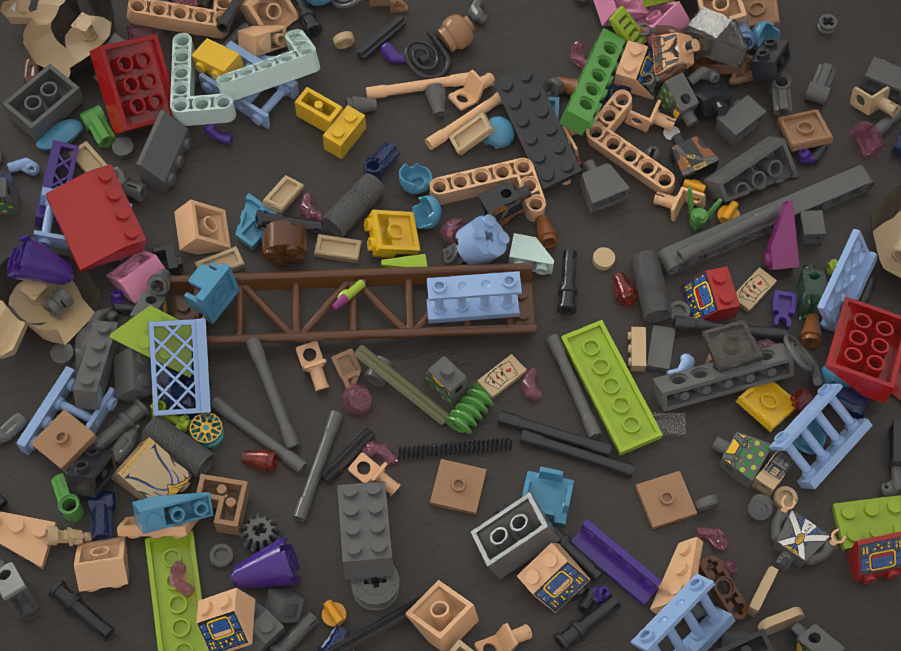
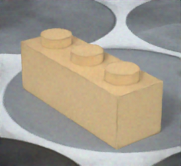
M631 327V331L628 332V340H630V345H628V353H630L628 366H630V371L645 372L646 327Z

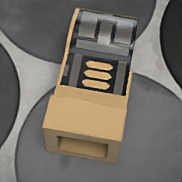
M777 450L763 470L756 476L752 487L770 497L784 478L793 460Z

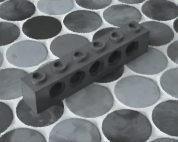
M783 343L653 378L654 395L663 411L666 412L794 376V361Z

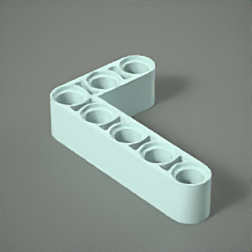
M291 30L285 34L289 52L219 76L216 79L220 94L231 95L233 101L315 73L321 68L316 48L302 30Z
M187 33L177 34L173 38L170 98V107L174 119L184 126L231 122L236 117V110L231 95L212 94L194 96L195 64L191 55L195 52L192 38Z

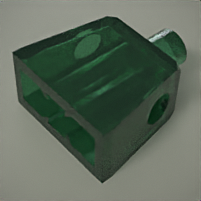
M814 264L802 266L796 285L798 319L806 320V316L811 313L819 315L820 320L822 317L817 306L827 287L825 271L816 269Z

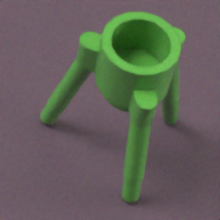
M689 186V224L696 231L705 227L707 220L711 219L712 214L718 208L722 199L719 198L708 212L703 208H694L692 187Z

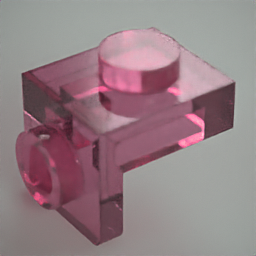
M867 121L859 122L849 131V135L856 138L865 157H870L885 147L875 124Z

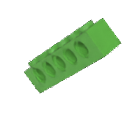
M603 28L593 45L559 124L580 135H583L586 129L590 130L596 120L593 115L598 114L602 106L599 101L604 100L608 92L605 87L608 88L614 78L611 73L614 74L619 66L617 60L620 61L625 49L622 47L625 39Z

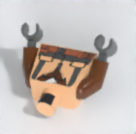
M647 23L639 25L641 27H648L647 32L639 33L643 37L655 34V36H652L655 77L652 73H645L643 75L645 80L652 78L650 82L644 83L646 87L653 88L657 82L663 84L666 80L682 72L684 74L687 68L694 64L693 53L700 49L697 39H692L690 35L684 34L683 30L671 25H656V27H651Z

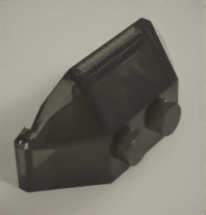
M703 6L687 22L684 34L698 40L700 49L696 51L697 53L741 69L748 46L743 40L736 20Z

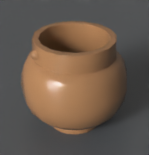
M453 14L442 22V27L437 32L449 50L454 52L457 49L462 50L472 43L475 27L467 16L462 17L459 14Z

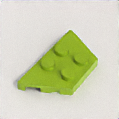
M150 305L112 332L109 338L150 358L149 322L175 321L178 319ZM175 325V326H168V327H169L170 329L174 330L177 325ZM181 325L175 333L186 341L192 335V328L190 325ZM164 326L154 327V337L161 343L171 333ZM172 335L164 345L172 353H175L183 343ZM192 339L187 343V344H189L191 347H192ZM154 340L156 350L159 344ZM185 345L176 356L187 365L192 359V351ZM163 347L155 354V360L163 365L172 357ZM175 358L167 365V367L179 373L184 368ZM188 369L182 373L189 378L192 375Z

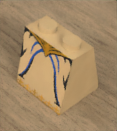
M149 437L135 448L114 472L111 479L136 498L142 500L154 496L176 495L178 491L183 493L190 485L188 480L192 474Z

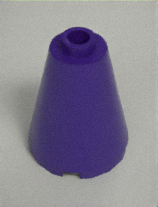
M23 235L19 238L18 241L22 243L19 248H13L8 261L7 271L11 272L7 274L8 277L62 286L72 281L74 270H72L70 263L31 236Z
M280 538L233 567V572L230 573L234 586L238 585L240 589L300 583L301 575L296 577L295 571L300 569L292 544L285 543L288 538Z

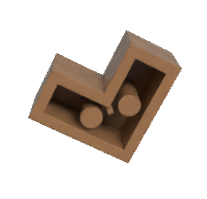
M201 474L196 493H210L212 508L217 509L214 519L216 531L240 536L241 525L244 521L250 495L248 481Z

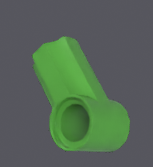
M99 105L79 114L83 125L87 131L91 132L99 148H107L116 140L115 135L109 127L106 116Z
M60 473L51 480L58 501V508L66 521L75 523L83 518L85 511L79 496L69 493L68 483L65 480L66 473ZM76 506L72 511H67L69 507Z

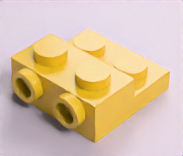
M372 210L365 219L364 230L369 231L370 236L367 241V248L369 251H372L373 257L394 258L396 254L417 255L419 253L420 246L413 212Z

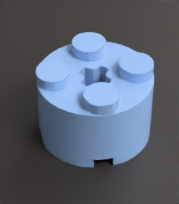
M490 214L475 218L456 233V239L458 238L459 243L456 246L458 253L470 265L488 264L501 256L506 250L507 243H509L508 234L503 231L499 223Z

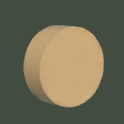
M345 31L335 35L333 42L336 48L345 49L352 46L355 39L352 32Z
M605 247L597 249L592 258L593 265L599 270H609L615 262L614 252Z
M788 486L779 487L773 495L775 507H782L781 500L785 494H787L784 499L786 505H791L794 499H796L797 503L798 496L796 491Z

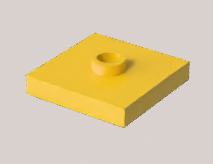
M775 382L749 388L736 401L770 432L800 405L799 402Z

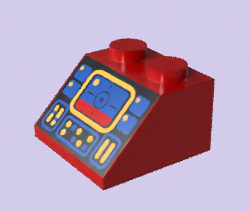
M728 267L706 270L681 285L685 303L690 307V317L709 321L736 318L740 304Z
M901 532L857 540L846 555L855 583L863 581V584H869L877 581V578L886 576V579H893L900 576Z

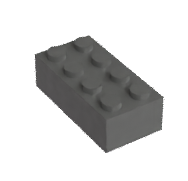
M385 481L337 485L344 579L393 575Z

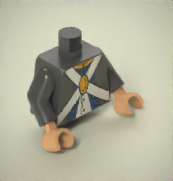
M785 494L781 500L782 507L778 508L771 522V539L775 543L773 550L779 554L775 565L779 569L787 571L791 564L802 568L805 564L812 566L825 561L835 551L837 544L846 541L847 535L842 540H838L835 535L840 528L835 529L831 533L832 539L829 540L830 535L800 514L794 510H791L789 513L788 510L794 508L796 499L793 500L791 505H786L784 499L787 494Z

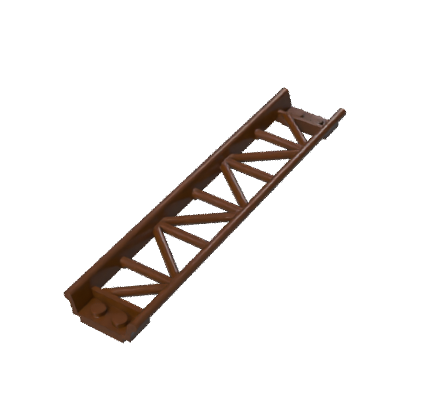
M532 263L233 273L240 289L235 296V335L206 337L207 345L245 344L247 340L254 337H259L261 343L536 333L537 324L534 321L532 295ZM516 271L520 273L522 294H517L519 317L504 318L507 321L506 325L472 326V320L463 321V326L425 328L428 324L427 311L415 324L413 285H427V278ZM192 275L170 276L173 294L172 317L178 320L205 319L204 315L200 318V313L188 306L184 297L187 292L196 297L201 290L190 284L189 278ZM360 279L366 280V286L360 292L397 328L358 330L356 294L348 302L349 330L311 332L332 308L331 305L338 299L337 296L344 289L348 290ZM404 285L406 325L368 287ZM337 288L301 329V289ZM292 290V329L255 291ZM244 294L253 301L282 333L244 334Z

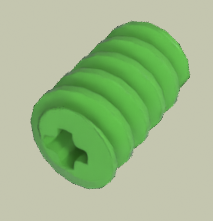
M475 383L472 384V389L466 392V396L461 398V403L456 404L455 410L450 412V417L445 418L446 424L456 432H464L470 435L472 431L468 426L470 425L475 428L477 423L474 419L479 421L483 419L479 412L487 414L488 409L485 405L489 407L494 405L487 390Z

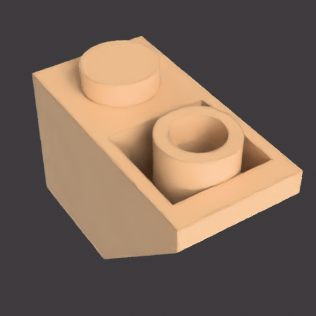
M251 26L238 30V44L255 56L287 47L285 38L286 26Z

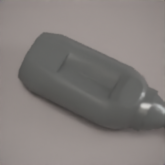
M20 413L13 414L0 427V445L11 441L27 425V419Z
M136 424L135 428L128 429L127 432L121 434L110 449L114 451L117 464L123 462L135 446L138 429L141 427L139 424Z

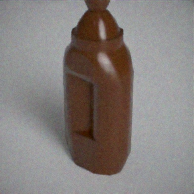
M32 58L27 59L24 64L23 81L25 84L40 72V65H37Z

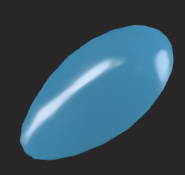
M75 119L60 121L37 141L36 146L41 151H51L53 140L70 144L82 133L83 126L80 121Z

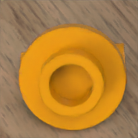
M685 178L683 187L688 188L690 186L692 190L704 193L706 185L694 179L689 180ZM693 195L694 200L699 199L698 197Z
M731 201L729 205L722 206L717 214L719 221L724 223L740 216L737 209L739 204L736 201Z
M332 600L326 601L323 604L324 608L322 610L324 623L330 627L340 626L346 619L344 606Z

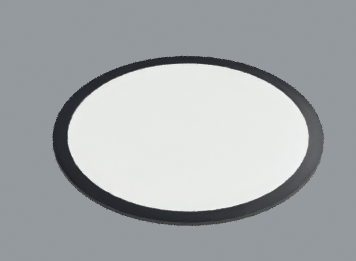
M675 125L671 131L665 128L662 130L663 137L671 141L675 134L681 133L679 127Z

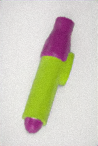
M360 279L348 290L344 289L337 296L338 299L331 305L333 310L337 311L340 307L347 304L350 299L366 286V280Z

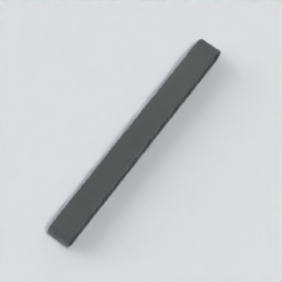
M863 165L856 166L667 246L658 252L659 261L667 275L676 274L771 233L777 217L715 245L683 263L678 259L677 250L744 220L759 210L773 205L779 213L783 202L793 200L795 222L801 220V211H823L867 192L875 185V182Z

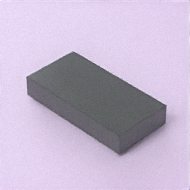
M653 325L646 365L647 369L663 372L669 371L676 329Z

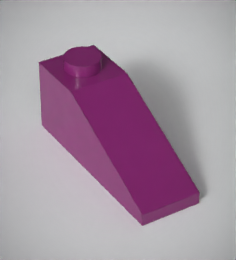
M793 200L782 203L765 248L766 253L763 254V261L768 270L799 267Z

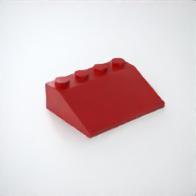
M157 34L102 45L89 51L114 135L154 125L160 110L173 117L170 107L171 80Z
M111 164L90 170L46 193V198L80 272L144 251L146 238Z
M845 296L825 367L862 396L886 403L894 389L901 362V315Z

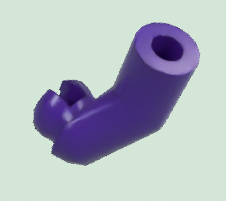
M386 42L381 46V53L389 63H406L404 53H398L391 43Z
M217 123L203 126L204 132L215 141L227 145L232 143L233 135L216 130Z

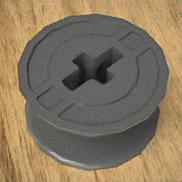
M393 566V575L351 579L352 593L355 601L369 611H381L389 608L395 603L399 595L400 578L397 569ZM377 581L379 587L374 588L372 582Z

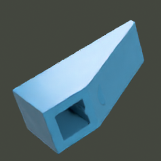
M209 492L154 496L132 502L136 525L143 534L214 516Z

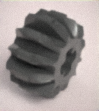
M256 513V519L254 520L248 516V524L241 525V529L244 532L240 534V538L245 540L243 543L245 548L251 547L252 553H256L258 548L261 550L280 539L278 534L281 533V528L276 526L277 520L275 518L270 520V516L267 513L263 518L260 517L259 513Z

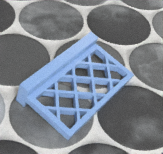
M853 229L817 306L823 318L820 324L823 329L835 332L845 296L859 300L878 259L877 253L868 250L860 230Z
M206 319L149 322L154 416L211 412ZM175 325H177L174 330H172V329H170V328L168 327V326H175ZM181 325H191L192 335L186 341L175 333ZM164 326L171 333L161 343L154 337V327ZM172 335L183 343L175 353H172L164 345ZM191 339L193 348L187 344ZM154 340L159 344L156 350ZM185 345L193 352V358L187 365L176 356ZM161 347L172 355L164 366L155 360V354ZM173 358L184 366L176 377L165 369ZM192 362L194 364V371L189 368ZM156 364L161 368L157 373ZM186 369L194 375V382L189 388L178 380ZM163 370L173 378L172 382L165 389L159 386L156 377ZM175 381L186 390L177 401L166 392ZM194 385H195V394L190 391V389H191ZM157 387L162 391V393L158 397ZM187 392L196 400V408L186 409L179 403ZM165 393L175 403L169 410L158 411V400ZM176 405H178L180 408H182V409L172 410Z

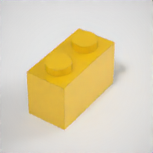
M208 38L191 55L196 70L212 76L214 80L223 74L244 67L239 53Z
M308 87L295 101L296 116L324 132L329 129L343 111L342 106Z
M347 105L323 135L324 149L343 159L366 130L365 115Z

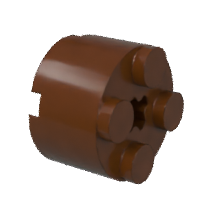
M288 220L274 221L267 224L266 229H262L263 258L271 262V266L275 268L284 267L285 264L305 263L307 257L306 227L298 222L297 226L290 225Z

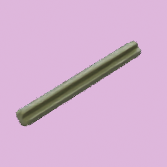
M364 345L359 346L354 353L359 360L439 424L443 425L446 423L445 418L450 417L448 412Z

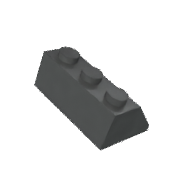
M162 110L159 112L136 165L141 182L147 184V188L167 193L170 186H173L176 181V172L183 165L184 154L186 150L190 149L192 138L189 136L188 128Z
M530 492L471 531L487 567L499 579H502L540 554L551 543H556L560 540L552 523Z

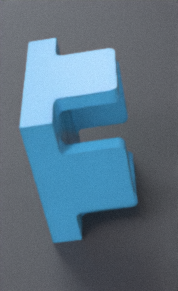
M211 262L209 267L201 264L189 278L190 284L201 289L196 297L187 292L184 297L190 308L203 314L206 321L214 324L240 289L229 265L222 263L219 266Z
M540 467L539 473L528 471L522 497L530 492L550 522L554 520L556 526L565 527L574 480L563 478V471Z

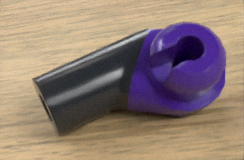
M826 145L816 146L812 152H809L808 149H801L798 152V160L803 164L818 163L828 147Z
M113 290L110 294V302L115 310L119 313L131 314L136 303H128L121 290Z
M605 585L589 588L583 595L577 609L581 613H588L592 604L603 602L610 596V589Z

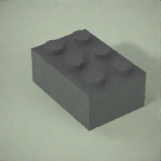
M49 64L2 103L7 117L37 142L51 127L65 119L79 107L84 100L80 87L53 65Z

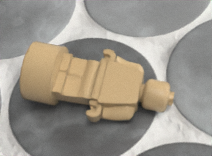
M47 526L45 530L46 546H56L57 543H69V546H73V544L79 545L83 541L90 542L93 539L91 532H84L83 534L82 530H75L71 527H67V530L63 531L59 530L57 526Z

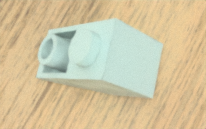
M514 233L509 263H532V271L540 275H552L554 260L538 239Z

